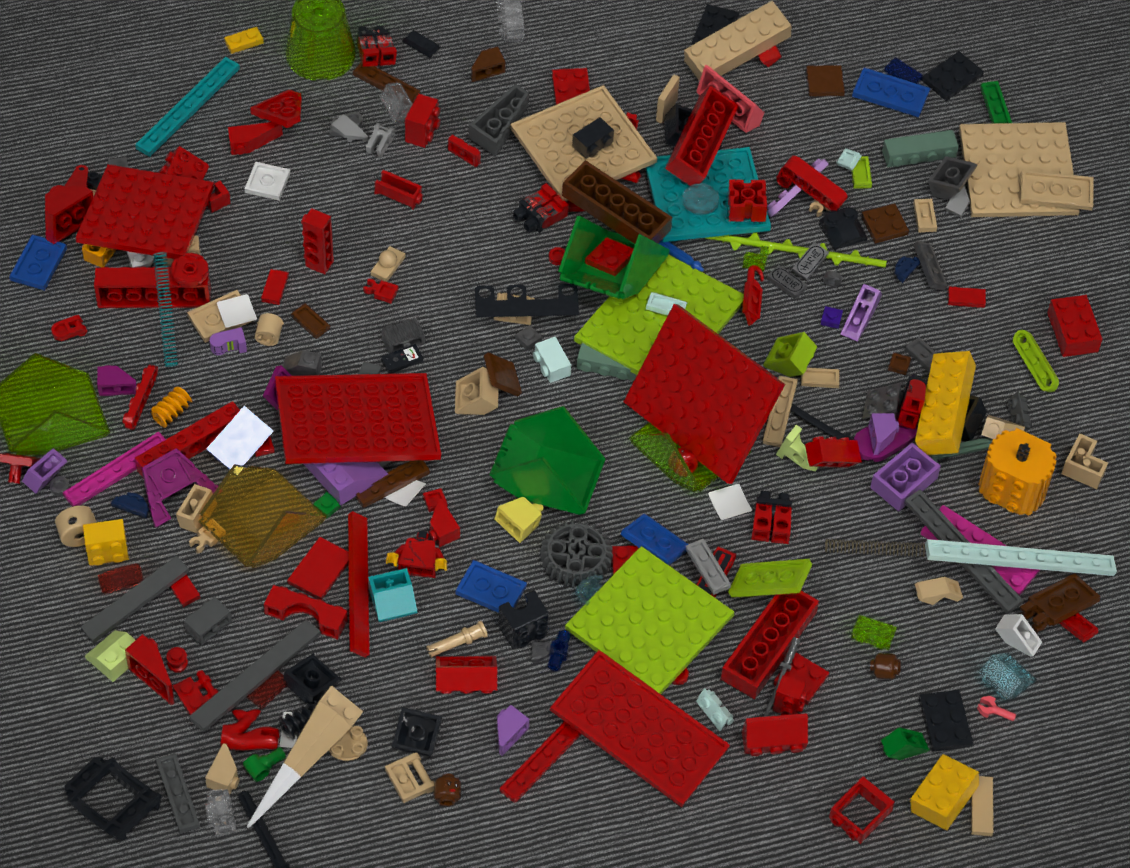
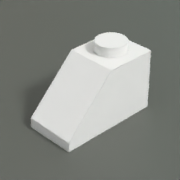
M1022 614L1004 615L995 628L1006 644L1030 657L1034 656L1042 643Z

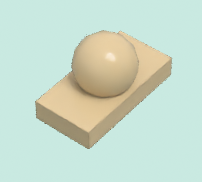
M389 246L387 250L380 254L379 261L371 270V276L388 282L405 259V253Z

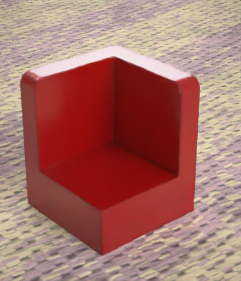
M221 181L214 183L215 193L211 194L207 204L211 213L231 204L230 192Z

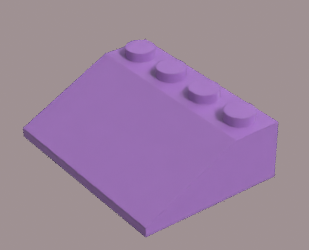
M378 462L304 464L340 505L354 498L358 492H364L373 486L371 484L388 475Z

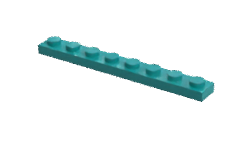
M227 57L223 58L135 144L136 149L149 157L155 153L240 69V65Z

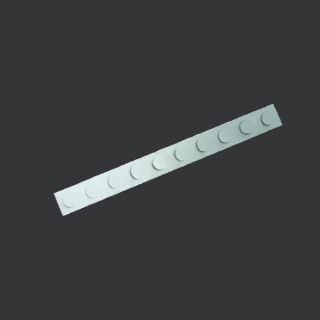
M927 539L925 543L927 560L1114 576L1117 572L1114 556L930 539Z

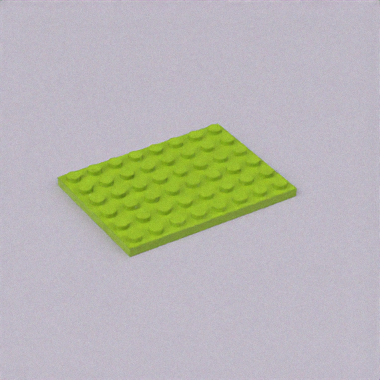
M668 254V257L638 294L625 299L609 296L574 336V342L580 345L584 343L631 369L630 372L637 375L667 318V315L646 310L651 292L687 302L685 310L717 334L721 332L741 308L744 294L697 269H693L688 264Z

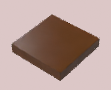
M841 65L806 66L809 97L844 96L845 90Z
M489 352L483 355L491 385L517 397L522 394L514 363Z

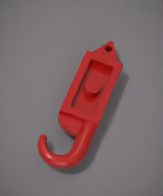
M757 265L749 267L747 282H745L742 313L746 316L748 326L760 319L763 289L754 277L756 271L760 276V280L764 281V274Z

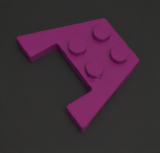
M177 448L141 468L155 528L171 519L162 500L186 486L196 483V485L211 489L213 495L221 491L217 484L215 485L206 474H203Z

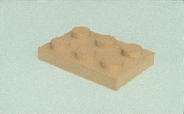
M238 290L187 312L188 318L205 343L209 342L210 337L215 333L236 329L250 323L246 322L226 328L219 312L217 302L241 296Z

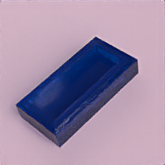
M896 57L884 69L886 73L893 77L916 84L922 80L923 76Z

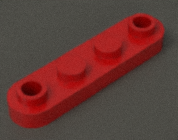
M149 364L148 367L144 368L141 383L138 382L136 386V395L134 398H131L129 411L123 416L122 422L125 424V428L131 430L136 428L157 379L158 366Z

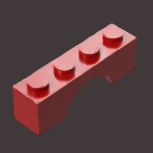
M273 585L264 602V612L266 615L284 620L295 613L309 614L318 621L320 634L339 640L348 621L347 610L343 607L327 604L321 599L310 598L304 593L290 591L284 586Z

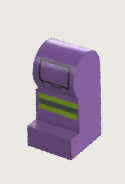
M242 327L213 334L210 337L211 352L215 355H222L226 351L239 350V353L247 352Z

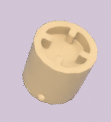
M262 314L257 322L256 341L266 346L276 345L279 342L282 325L284 324L282 319L274 314Z

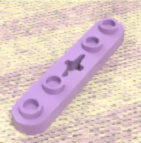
M817 159L811 166L818 172H821L828 163L825 159ZM794 185L789 191L785 189L777 196L779 198L777 202L773 200L767 206L768 215L770 217L774 216L802 189L797 185Z

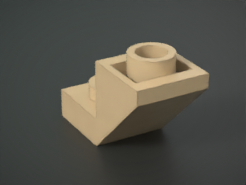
M947 577L921 581L915 584L919 600L931 605L936 604L944 597L957 602L963 598L958 581Z

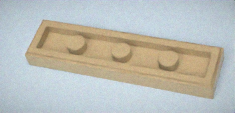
M779 376V380L785 383V386L769 414L763 444L781 447L798 379Z

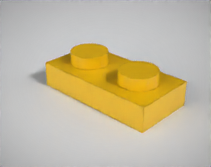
M257 27L224 37L231 54L264 43Z

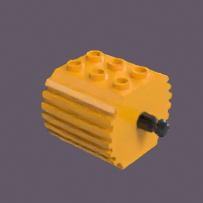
M1018 428L1010 432L1007 430L1002 431V434H998L989 445L979 480V493L983 494L984 498L991 503L1002 506L1010 512L1019 515H1031L1033 511L1036 512L1045 500L1057 461L1055 460L1056 453L1051 450L1052 444Z

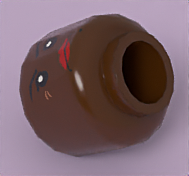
M443 774L442 777L437 778L434 783L435 800L442 806L455 805L461 798V781L455 778L453 774Z

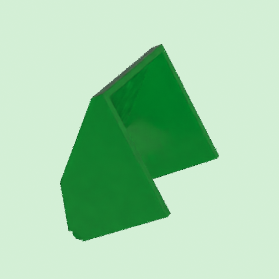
M577 215L558 272H560L561 281L570 284L574 283L576 286L617 299H625L638 294L668 257L670 250L640 234L636 244H634L622 235L608 231ZM607 237L634 248L629 263L616 276L585 263V258Z
M561 406L515 420L514 424H510L489 475L494 479V483L517 498L525 497L532 503L581 515L586 513L605 462V457L568 410Z

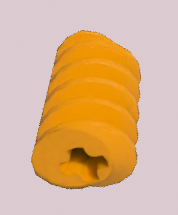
M175 387L173 391L163 397L162 401L157 403V406L152 407L151 415L161 427L167 428L166 422L172 423V417L177 419V412L182 414L184 412L183 408L188 409L189 405L187 402L191 403L192 399L184 389Z

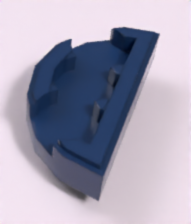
M903 256L898 260L894 271L896 277L902 283L921 264L919 258H906V256Z
M128 492L126 495L115 497L111 502L112 507L146 519L148 517V505L144 497L137 493Z

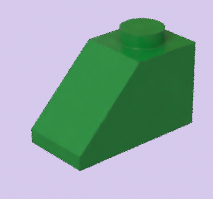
M900 727L881 740L884 746V753L889 758L897 760L923 754L930 750L922 733Z

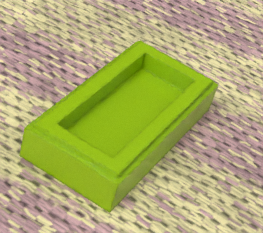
M861 156L854 169L851 170L853 188H871L872 180L868 156Z

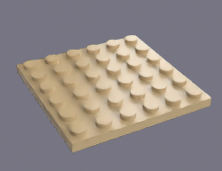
M604 85L510 124V129L557 195L559 194L561 199L568 201V199L562 196L563 182L585 160L615 180L657 163L655 154ZM601 117L614 129V141L611 145L602 148L597 154L586 159L572 146L573 134Z
M1065 122L960 124L959 132L963 160L977 164L976 169L967 180L971 217L1079 215V209L1020 203L1022 170L1074 175Z

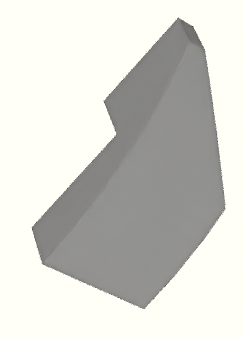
M344 114L331 124V129L347 138V142L361 139L363 142L368 141V136Z
M963 186L960 192L951 197L945 207L946 211L961 218L970 203L965 186Z

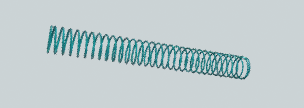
M165 253V254H163V255H155V254H153V256H155L154 258H156V257H166V256H167V255H166L167 253ZM154 259V260H156V261H162V260H167V259H159V260ZM168 262L155 263V265L167 264ZM168 269L156 270V272H159V271H168ZM166 276V277H156V278H157V279H160V278H169V276ZM170 280L158 281L157 283H159V282H168V281H170ZM170 287L158 288V290L169 289ZM157 290V292H159V293L171 292V291H163V292H160V291ZM171 294L158 295V296H159V297H161V296H170ZM169 301V302H159V303L162 304V303H172V302ZM173 312L161 313L160 315L172 314ZM170 319V320H161V322H164V321H173V319ZM172 326V327H161V328H162V329H165V328H174V326ZM175 330L163 331L162 333H164V332H172V331H175ZM162 334V335H163V336H167V335H175V334ZM175 337L163 338V340L174 339ZM173 344V345H163V346H164V347H167V346H176V344ZM164 358V360H166V361L178 360V359H165V358ZM178 362L166 363V365L176 366L172 364H177Z

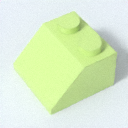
M114 630L86 654L85 658L114 682L128 670L125 649L135 639L127 632Z

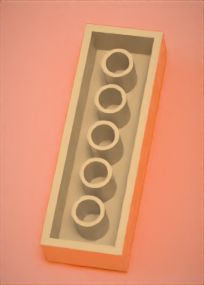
M770 1L685 49L684 61L699 81L705 65H708L722 76L791 37L792 25L775 3Z

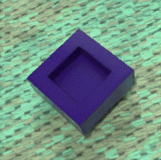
M825 306L821 325L839 329L843 310Z

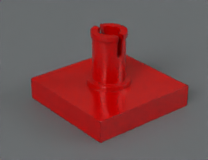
M0 453V462L9 463L10 465L8 480L10 483L20 484L22 466H33L41 459Z

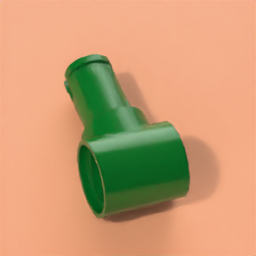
M279 747L267 755H251L244 761L243 767L255 782H259L268 776L271 766L284 760L286 755L283 749Z

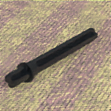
M243 790L237 797L249 820H251L257 806L250 793ZM261 816L252 826L274 868H290V864L286 863Z

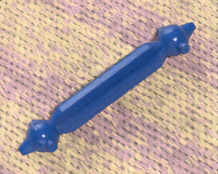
M663 240L658 243L670 250V256L688 264L693 269L701 272L704 271L699 261H694L690 255L672 243L663 242Z

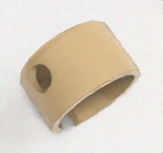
M74 506L67 508L57 515L55 523L61 542L69 547L85 545L84 537L79 538L84 534L83 524L96 523L94 513H92L90 507ZM70 518H77L76 523L69 524Z

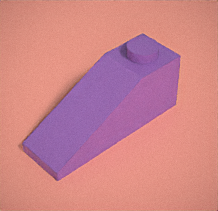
M863 284L841 331V335L858 342L882 297L880 290Z

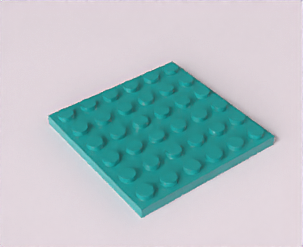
M750 147L718 150L706 178L696 188H692L665 169L671 155L656 156L657 163L645 167L654 205L673 217L671 231L662 239L663 242L771 231L768 213L766 214V222H751V218H744V222L729 221V180H744V183L758 180Z

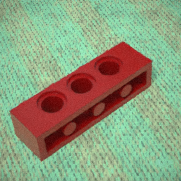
M311 208L301 221V224H303L302 236L304 238L305 266L325 275L334 262L331 216Z

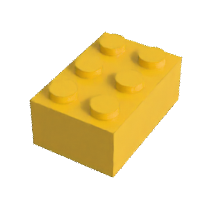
M942 754L911 797V812L948 830L978 788L979 772Z

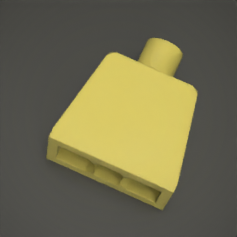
M520 497L500 505L497 508L494 520L521 543L539 526L543 505L531 504L525 497Z

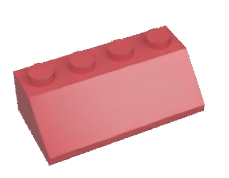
M705 65L696 93L701 95L711 85L739 105L732 119L736 126L745 133L759 127L764 112L712 68Z

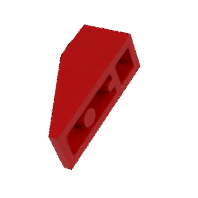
M267 122L228 127L231 155L250 153L282 136V125Z

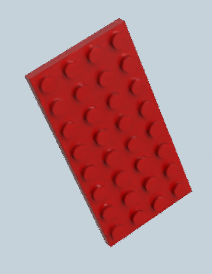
M600 650L596 652L550 707L551 712L680 807H683L730 747V744Z

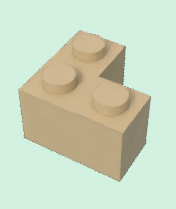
M1079 434L1065 461L1061 474L1098 489L1108 462L1092 456L1097 441Z

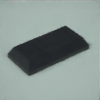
M412 30L402 40L403 43L429 58L440 49L438 44L415 30Z

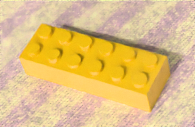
M970 351L933 354L925 402L921 410L915 438L918 448L927 455L959 453L976 368Z

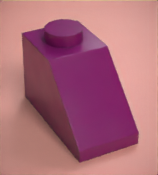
M111 365L97 367L99 396L136 394V380L121 368Z

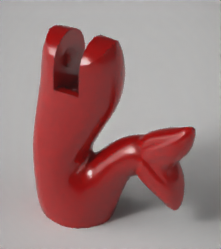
M253 709L248 712L233 710L232 714L237 718L238 722L223 725L221 746L224 743L227 744L230 750L239 751L275 750L279 744V729L265 726L244 733L260 715L261 710Z

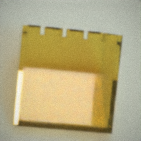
M234 464L200 512L202 517L199 523L207 531H211L210 533L234 556L237 555L236 558L245 567L251 566L255 568L277 559L322 524L327 516L315 507L276 469Z

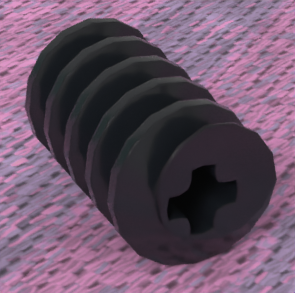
M317 700L314 701V705L308 703L306 708L300 707L299 712L294 710L292 715L286 714L285 719L282 717L278 718L285 735H289L293 740L295 739V732L300 735L318 703Z

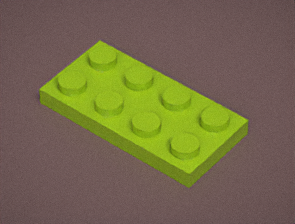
M810 559L741 564L728 593L731 598L800 593L812 563Z

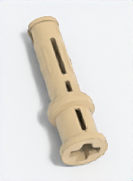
M480 620L478 624L469 628L464 627L460 633L428 645L426 648L427 651H431L428 653L433 658L464 643L470 645L476 639L488 637L483 622Z

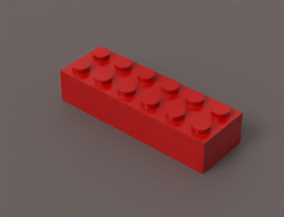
M710 85L699 96L665 169L692 188H696L706 178L739 105Z
M171 267L95 268L94 288L98 308H198L211 302L210 274L201 284L186 287L174 281L171 275ZM168 269V271H159V272H156V270ZM166 276H169V278H160V279H157V278H156V277H166ZM170 280V281H168V282H159V283H157L158 281ZM170 287L169 289L158 290V288ZM157 290L160 291V292H163V291H171V292L159 293V292H157ZM171 294L170 296H161V297L158 296V295ZM169 301L172 302V303H162V304L159 303V302H169Z
M800 591V593L775 595L722 667L720 680L755 700L786 657L793 637L799 638L816 615L819 600L803 591Z

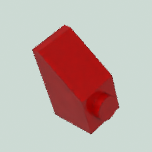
M439 499L430 521V531L428 532L430 539L435 541L439 548L460 538V527L442 499Z

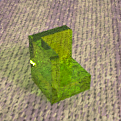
M762 246L760 254L746 252L742 268L749 269L751 265H757L764 272L769 247Z

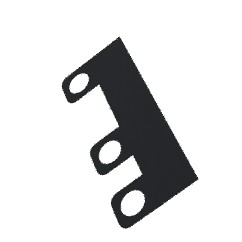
M560 284L558 286L559 299L527 300L526 287L524 285H509L507 287V300H495L494 287L491 285L476 286V317L579 315L577 286L574 284ZM567 286L572 287L574 293L571 296H565L562 293V289ZM487 288L491 294L489 297L483 298L479 295V291ZM513 288H520L523 294L520 297H514L511 295V290Z

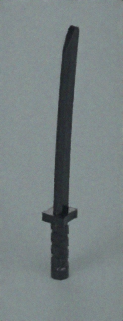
M792 403L791 412L830 436L836 437V439L849 437V440H853L850 438V433L847 432L845 435Z

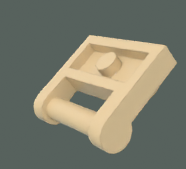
M413 753L385 766V771L403 803L434 791V781L430 780L420 762L421 757L418 753ZM409 765L414 766L423 785H418L408 767Z

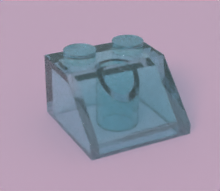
M1009 653L992 655L978 672L983 677L982 680L987 685L993 686L997 690L996 693L1005 700L1015 699L1037 680Z

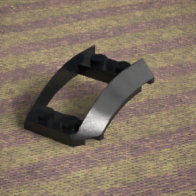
M94 757L64 785L68 802L90 822L117 840H128L126 834L153 808L159 811L162 797L159 792L152 791L149 786L130 774L113 757L109 760H104L102 757ZM107 773L135 796L110 821L81 799Z

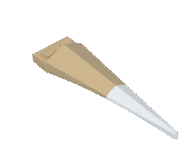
M330 686L316 704L275 779L249 821L247 828L251 827L353 726L363 713L360 708L334 687Z

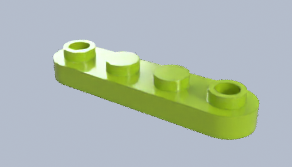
M1017 331L1014 334L1013 343L1037 384L1043 391L1054 392L1058 388L1059 379L1034 337L1028 331Z

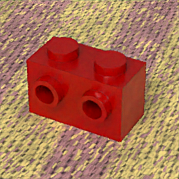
M782 675L776 691L773 711L781 715L802 713L808 693L804 691L806 683Z

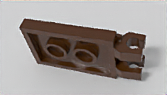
M1074 573L1028 597V602L1020 606L1022 612L1019 614H1022L1027 620L1036 613L1037 616L1032 619L1035 623L1032 625V628L1039 632L1044 630L1047 625L1054 626L1100 602V595Z

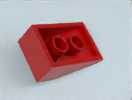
M142 634L125 649L128 669L170 705H173L175 702L172 684L158 650V645L152 638L148 639Z

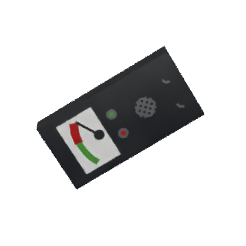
M414 344L381 356V361L388 374L423 362V356L417 345Z

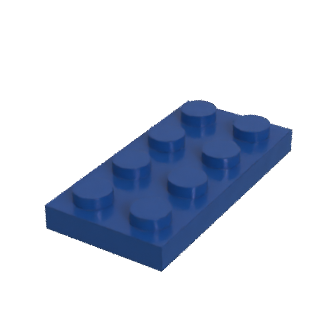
M863 68L852 97L919 117L929 95L930 88Z

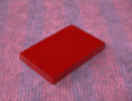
M319 537L287 579V583L316 599L322 600L349 564V552Z

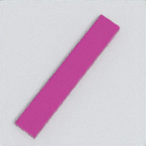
M160 432L155 433L64 491L63 496L72 507L80 506L137 469L135 457L166 439Z

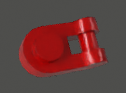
M80 315L56 322L51 328L53 338L58 341H64L77 335L83 336L88 330L85 325H82L83 320Z

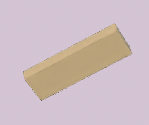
M979 776V786L971 796V835H993V777Z

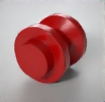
M173 647L167 652V664L171 671L178 673L187 668V653L183 648Z

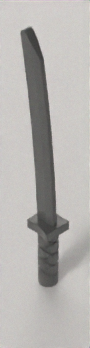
M793 637L786 658L780 664L782 672L764 717L769 715L782 675H785L786 670L791 671L792 660L801 641L798 638Z

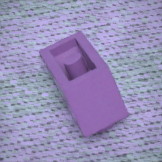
M894 413L871 414L868 428L874 455L882 452L894 440L895 434L899 431V423L895 420Z
M53 448L28 469L22 482L37 494L63 468L67 460Z
M512 705L506 710H501L497 716L498 746L501 756L529 729V718Z

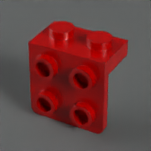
M179 146L173 152L170 151L165 158L167 162L161 167L159 173L203 180L209 165Z

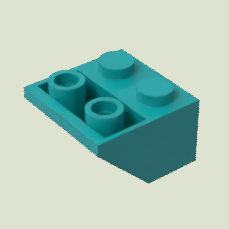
M407 568L368 577L369 592L378 622L417 614L413 587Z

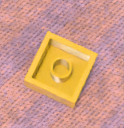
M123 519L83 524L89 565H102L110 562L119 563L129 560Z

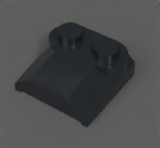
M845 207L838 211L829 212L819 221V225L834 251L868 240L858 220V212L854 208Z
M314 653L286 670L283 676L287 687L305 703L314 704L315 700L319 701L330 686L334 687L342 679L320 661Z
M402 707L392 748L432 757L437 737L441 730L442 716Z

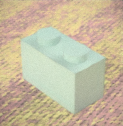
M556 337L535 344L534 360L536 363L539 362L543 376L547 377L550 383L571 376V363Z

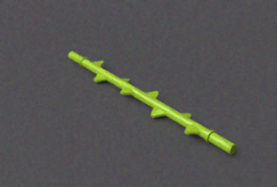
M757 232L752 233L749 238L732 235L705 238L723 241V243L729 242L735 251L741 245L764 248L768 255L774 250L797 253L800 259L809 249L792 245L790 239H786L782 244L763 241L759 239ZM821 243L820 246L827 250L825 243ZM854 250L850 255L828 251L829 255L826 257L832 259L836 266L842 261L865 264V266L871 265L886 268L887 262L886 260L869 258V256L862 257L858 250Z

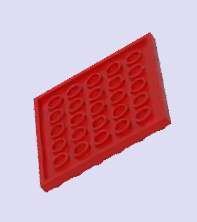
M108 164L76 235V243L147 255H163L167 253L165 258L178 259L182 254L188 253L214 189V182Z

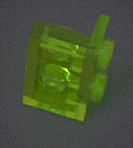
M859 615L853 627L851 638L861 643L865 642L874 645L879 649L889 650L897 627Z

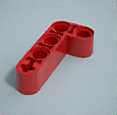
M795 155L790 157L776 177V181L781 187L789 188L794 183L831 211H838L848 198L847 193Z

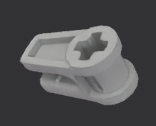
M377 123L366 145V153L372 154L377 145V156L382 158L394 138L395 128H386L382 124Z

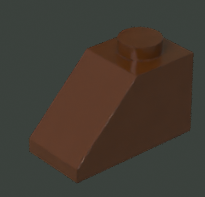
M498 47L481 51L471 68L472 82L505 73V60Z

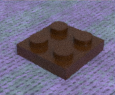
M896 204L863 211L861 214L874 243L909 234V229Z

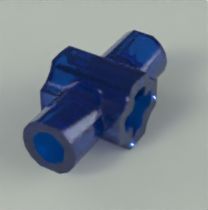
M560 630L557 639L551 642L548 668L552 671H560L562 662L568 658V643L571 634L567 631Z

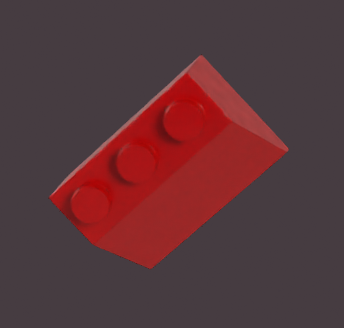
M436 656V691L449 694L452 691H461V693H472L473 691L492 693L493 690H497L496 656Z
M807 713L746 718L742 728L744 753L751 756H759L766 752H771L774 755L790 750L792 753L802 752L808 744Z

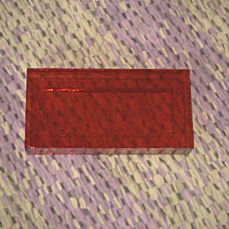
M277 670L250 693L247 699L262 710L287 686L284 675Z

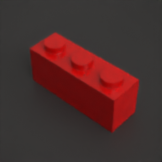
M823 436L812 438V442L805 444L809 467L848 468L862 463L858 441L849 440V437L840 439L829 437L824 439Z

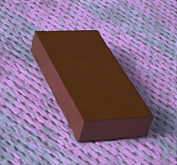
M306 303L291 313V317L315 339L330 330V325Z

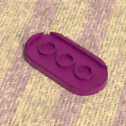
M918 424L915 429L899 426V431L895 434L894 440L878 455H874L868 426L857 432L854 440L858 441L861 458L867 461L869 459L874 460V462L888 458L915 440Z

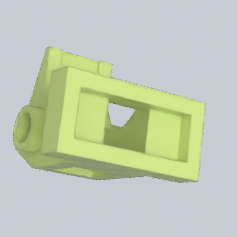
M795 425L776 455L781 459L787 456L803 469L816 471L818 467H809L806 447L800 439L802 428Z

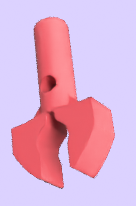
M992 696L981 698L980 702L989 706L984 707L978 704L977 709L982 716L988 718L990 714H996L1011 721L1015 720L1016 714L998 707L995 703L996 698Z

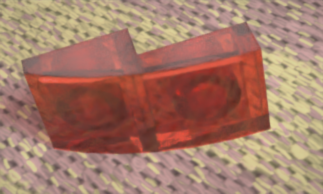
M139 563L119 567L98 575L102 593L105 595L123 587L129 589L144 580Z

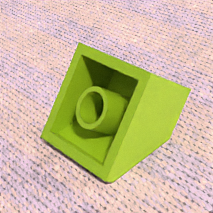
M805 332L778 337L763 365L788 377L802 375L806 372L817 346Z

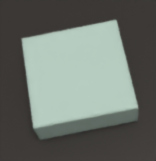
M845 148L836 163L840 167L853 170L861 155L858 152Z

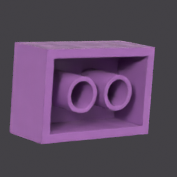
M911 443L873 475L870 488L899 512L906 506L905 499L918 490L924 491L938 479L941 466L914 443Z

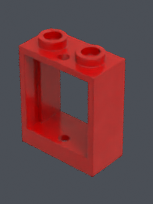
M862 776L831 808L829 818L835 826L841 827L846 831L852 840H857L861 844L893 811L895 802ZM859 794L881 811L863 830L841 813Z

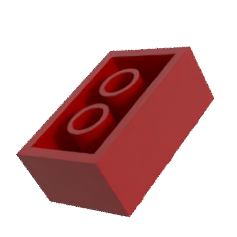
M1087 295L1051 299L1047 314L1062 356L1068 357L1099 352L1103 339Z

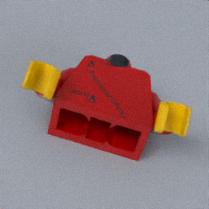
M419 531L417 538H408L405 544H402L394 553H388L386 558V564L394 563V566L397 567L398 563V570L407 568L409 575L436 578V571L438 569L447 571V560L444 558L441 550L435 547V541L428 540L429 534L425 531Z

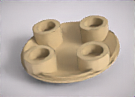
M352 726L328 751L337 759L344 761L354 760L365 753L368 740L360 726Z

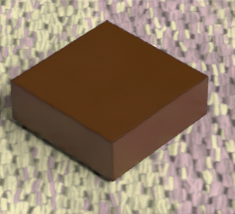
M893 352L888 371L906 375L911 357Z

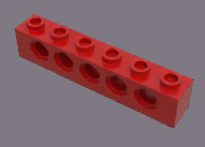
M232 401L135 457L137 471L143 477L142 467L176 448L188 459L206 450L238 414L240 409Z

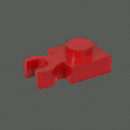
M367 279V285L371 287H363L364 293H374L375 299L392 304L399 290L398 285L383 280L377 284L373 279Z

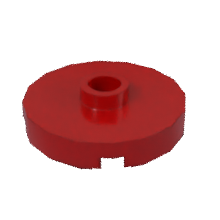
M196 253L182 254L178 259H174L171 265V275L174 281L186 287L201 284L209 274L207 261Z

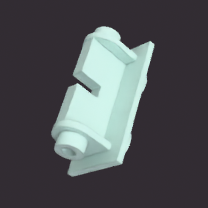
M704 688L696 702L716 728L721 731L725 724L730 725L734 722L733 715L725 706L720 707L722 702L714 691L711 692V690Z

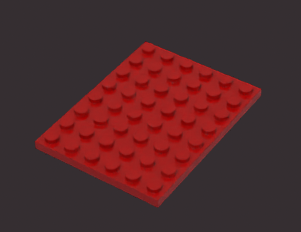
M673 304L624 403L681 448L684 447L696 455V459L727 484H733L780 396L785 383L679 304Z
M427 373L275 376L285 464L441 460V449Z

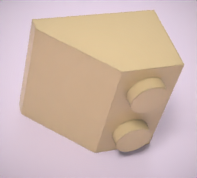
M481 367L456 381V414L485 415L498 408V388L491 385L486 368Z

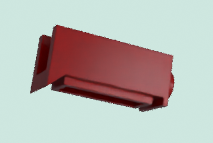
M383 170L381 181H375L374 195H384L412 207V210L423 199L421 185Z

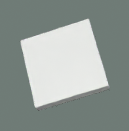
M255 162L245 186V193L280 201L290 176V169Z

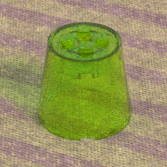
M297 0L292 7L286 45V60L289 67L299 76L316 81V78L332 80L345 74L354 64L356 49L342 1Z

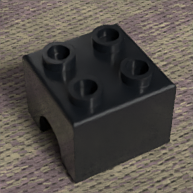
M535 590L524 594L527 599L525 602L528 604L524 609H514L509 602L499 606V628L512 649L523 648L532 640L543 639L548 633L549 612Z

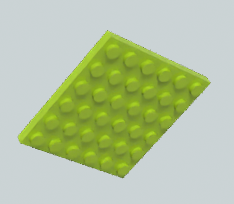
M641 546L566 623L565 629L596 652L600 650L655 691L662 694L733 618L734 611Z

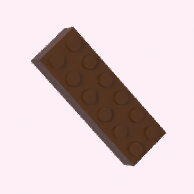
M586 160L563 182V197L634 244H636L639 234L659 243L671 231L673 217Z

